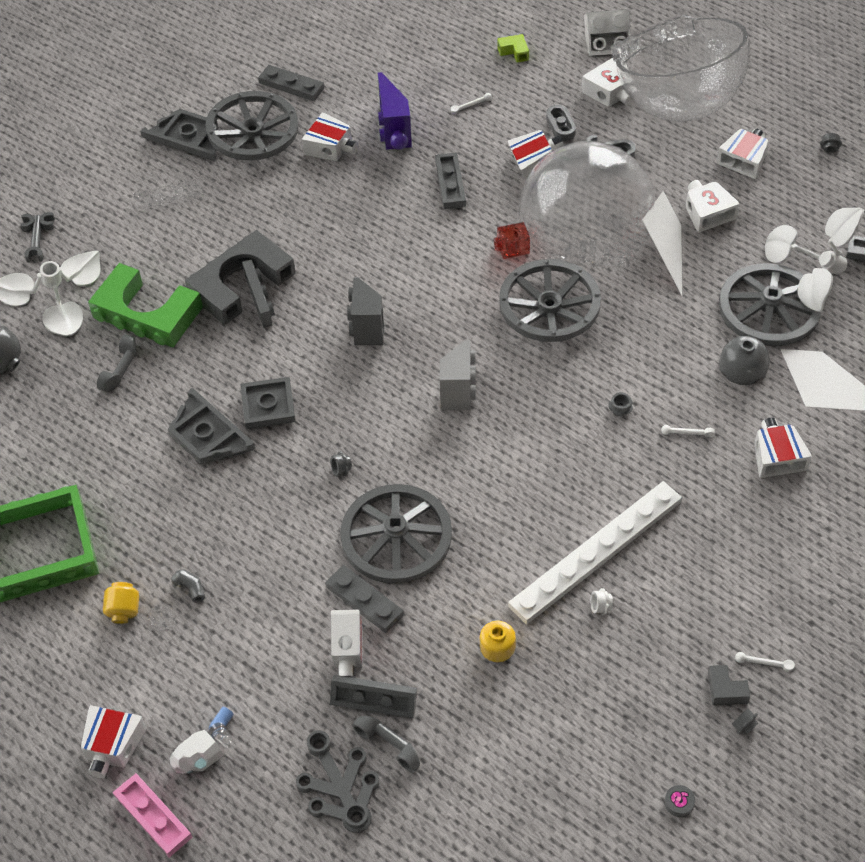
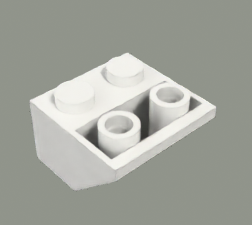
M629 10L587 12L584 15L585 37L589 56L631 53Z

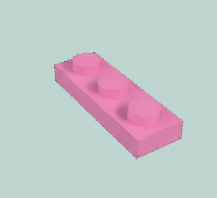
M137 773L113 792L115 798L169 858L193 838L188 829Z

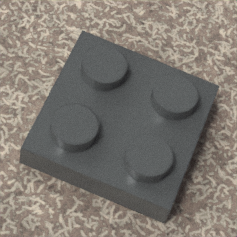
M290 377L240 384L246 429L296 422Z

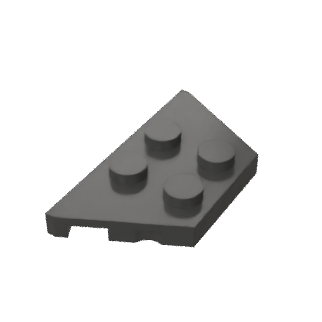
M178 109L169 116L159 119L157 126L149 130L144 127L140 131L142 138L209 160H216L217 150L211 145L207 137V117ZM217 121L215 123L214 131H218Z
M194 388L189 390V397L186 403L180 406L177 417L168 428L169 435L200 464L255 449L254 442Z

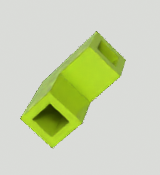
M523 34L497 38V48L500 56L513 54L516 63L529 61V49Z

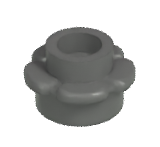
M828 133L822 136L820 145L825 152L834 153L842 146V141L838 134Z
M619 392L612 396L608 407L615 415L623 416L632 412L633 402L628 394Z
M341 451L337 455L331 456L330 464L334 475H348V471L352 468L350 457L344 455Z
M747 708L732 723L737 729L736 733L739 734L743 731L747 735L758 724L755 720L758 714H753Z

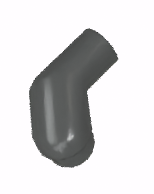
M185 569L177 570L171 578L172 584L178 588H181L183 585L188 587L193 602L203 601L205 594L200 578Z

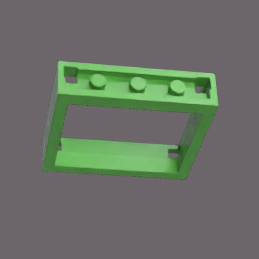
M77 484L65 486L44 494H36L33 497L19 501H11L0 506V525L73 505L84 550L83 555L0 578V603L100 574L82 497Z

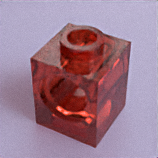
M524 222L497 227V237L494 238V246L496 251H500L503 259L530 254V236Z

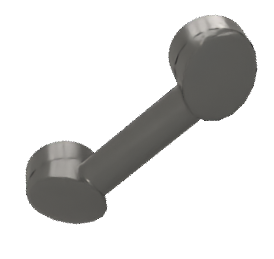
M126 334L122 336L119 343V352L124 355L113 373L102 371L97 379L98 390L110 392L120 384L122 376L133 358L136 357L137 349L133 336Z
M360 716L352 724L353 729L364 739L369 740L376 733L401 752L396 759L406 770L414 773L419 768L420 761L413 745L382 724L380 720L370 716Z

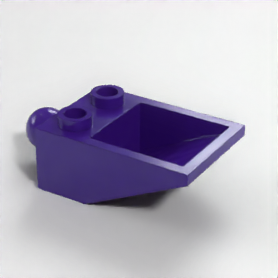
M378 72L381 112H378L379 126L383 125V128L379 129L380 141L385 142L386 150L412 147L408 99L382 72Z

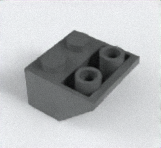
M354 277L353 287H349L348 290L349 302H352L350 306H347V320L352 321L349 322V336H354V345H384L382 296L359 277Z

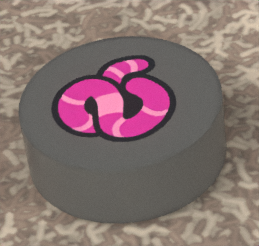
M676 785L667 791L664 804L671 815L685 817L694 809L695 796L688 787Z

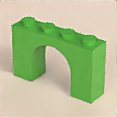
M118 263L88 301L92 316L99 322H108L120 330L126 329L131 331L138 337L152 339L159 345L174 347L203 308L200 293L179 285L162 307L150 312L133 311L128 308V304L143 286L140 272L135 268Z

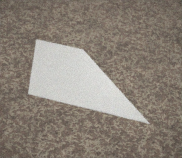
M663 191L642 221L682 295L681 224Z
M780 349L806 407L865 411V385L825 353Z

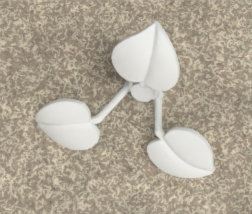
M842 208L835 211L829 217L825 233L831 237L828 243L833 251H825L821 255L795 245L794 242L797 239L798 233L795 228L789 225L775 228L767 237L765 254L767 259L773 263L779 264L787 260L792 248L819 260L822 268H814L812 274H805L798 285V296L808 308L817 312L823 311L824 303L833 285L832 274L840 275L847 268V260L841 256L842 252L837 247L845 246L852 239L862 220L864 209Z
M99 251L85 252L64 261L61 267L53 261L43 263L40 267V273L37 274L38 278L35 285L32 278L24 273H13L0 278V301L11 307L26 305L30 301V294L36 293L42 281L46 287L53 289L57 306L47 308L43 314L42 320L45 328L54 334L62 336L74 335L79 331L83 322L82 310L75 302H66L62 305L57 287L62 281L61 277L66 282L72 280L77 286H88L96 282L101 272Z

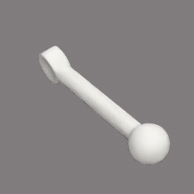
M486 93L484 97L466 104L454 105L451 107V113L457 114L460 110L480 102L491 101L492 95Z
M664 425L661 428L664 435L681 433L705 435L706 437L715 436L713 428H706L705 430L671 428L668 425Z
M738 652L735 656L738 663L747 661L782 667L787 672H791L795 667L792 660L780 662L746 656L743 652Z

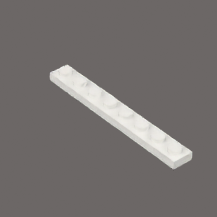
M664 481L510 600L508 607L526 625L529 624L679 505L682 497Z

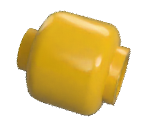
M115 582L104 591L103 614L112 618V623L126 624L128 619L138 615L139 591L133 588V584Z
M492 621L482 628L479 641L480 651L483 656L489 661L496 663L510 659L516 648V635L513 628L503 621Z

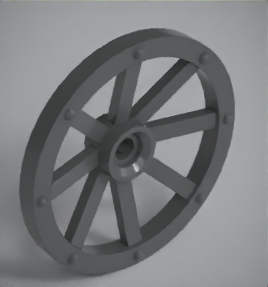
M246 91L222 99L210 110L206 119V132L211 145L225 156L239 160H261L279 154L292 144L298 133V117L294 107L284 98L264 91ZM246 102H264L257 118L250 116ZM239 104L244 121L240 122L225 114L224 111ZM272 105L285 112L263 124ZM217 119H220L239 130L214 131ZM290 120L287 132L268 131ZM242 137L233 146L224 143L220 139ZM261 138L280 140L266 147ZM248 142H254L258 149L241 148Z
M542 259L521 265L507 276L500 289L499 305L504 320L519 334L533 340L557 342L579 336L593 325L600 311L601 294L594 278L583 268L563 260ZM543 271L545 291L540 293L524 277ZM551 271L571 275L570 279L558 292L552 291ZM578 281H581L590 293L562 300ZM518 283L536 301L510 298L509 294L513 286ZM592 303L585 317L564 309ZM510 306L535 309L536 311L520 320L512 312ZM558 315L576 324L563 329H557L555 316ZM545 316L548 320L549 330L530 326V324Z
M762 263L739 269L725 281L719 298L720 313L728 327L739 336L757 338L767 346L789 345L806 338L815 330L822 312H817L801 302L787 298V296L798 294V285L804 275L797 270L779 264ZM772 275L770 286H764L754 279L753 276ZM779 277L788 279L797 285L780 289L778 287ZM744 281L758 292L731 291L738 283ZM729 301H757L737 316L733 314L729 306ZM784 306L809 314L811 317L799 328ZM759 310L765 312L762 332L753 330L742 322ZM778 312L791 332L769 334L772 315Z
M385 485L366 492L351 504L341 524L342 548L350 564L364 576L383 583H406L428 575L442 563L451 546V520L444 505L431 493L411 485ZM400 497H407L422 502L403 516L400 515ZM392 498V514L390 516L370 506V504L378 500ZM428 509H431L437 515L441 526L409 522ZM361 512L382 523L351 530L355 519ZM410 532L440 535L442 538L438 548L431 555ZM382 534L362 558L356 553L351 543V539ZM388 542L391 543L393 570H384L370 565L369 563ZM406 542L424 562L410 569L401 570L400 544Z

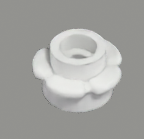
M604 588L592 592L590 599L592 612L601 613V616H604L608 610L612 609V596Z

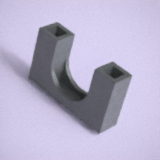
M258 230L245 236L240 242L228 248L223 254L210 261L206 266L191 274L185 280L186 288L200 293L203 308L224 325L243 312L240 297L223 284L230 274L243 270L242 262L252 260L254 268H259L260 272L277 286L296 274L294 258Z

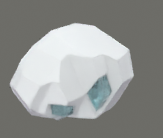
M205 730L192 734L175 749L170 757V765L176 773L189 774L192 771H204L214 762L218 761L223 754L216 741Z

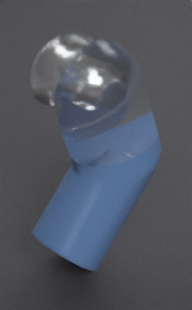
M226 707L220 709L209 725V734L221 749L227 748L232 741V737L226 733L225 727L234 713Z

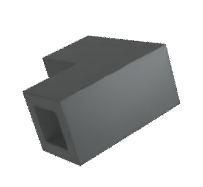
M727 665L709 666L708 678L712 705L749 703L750 691L748 680L730 681Z

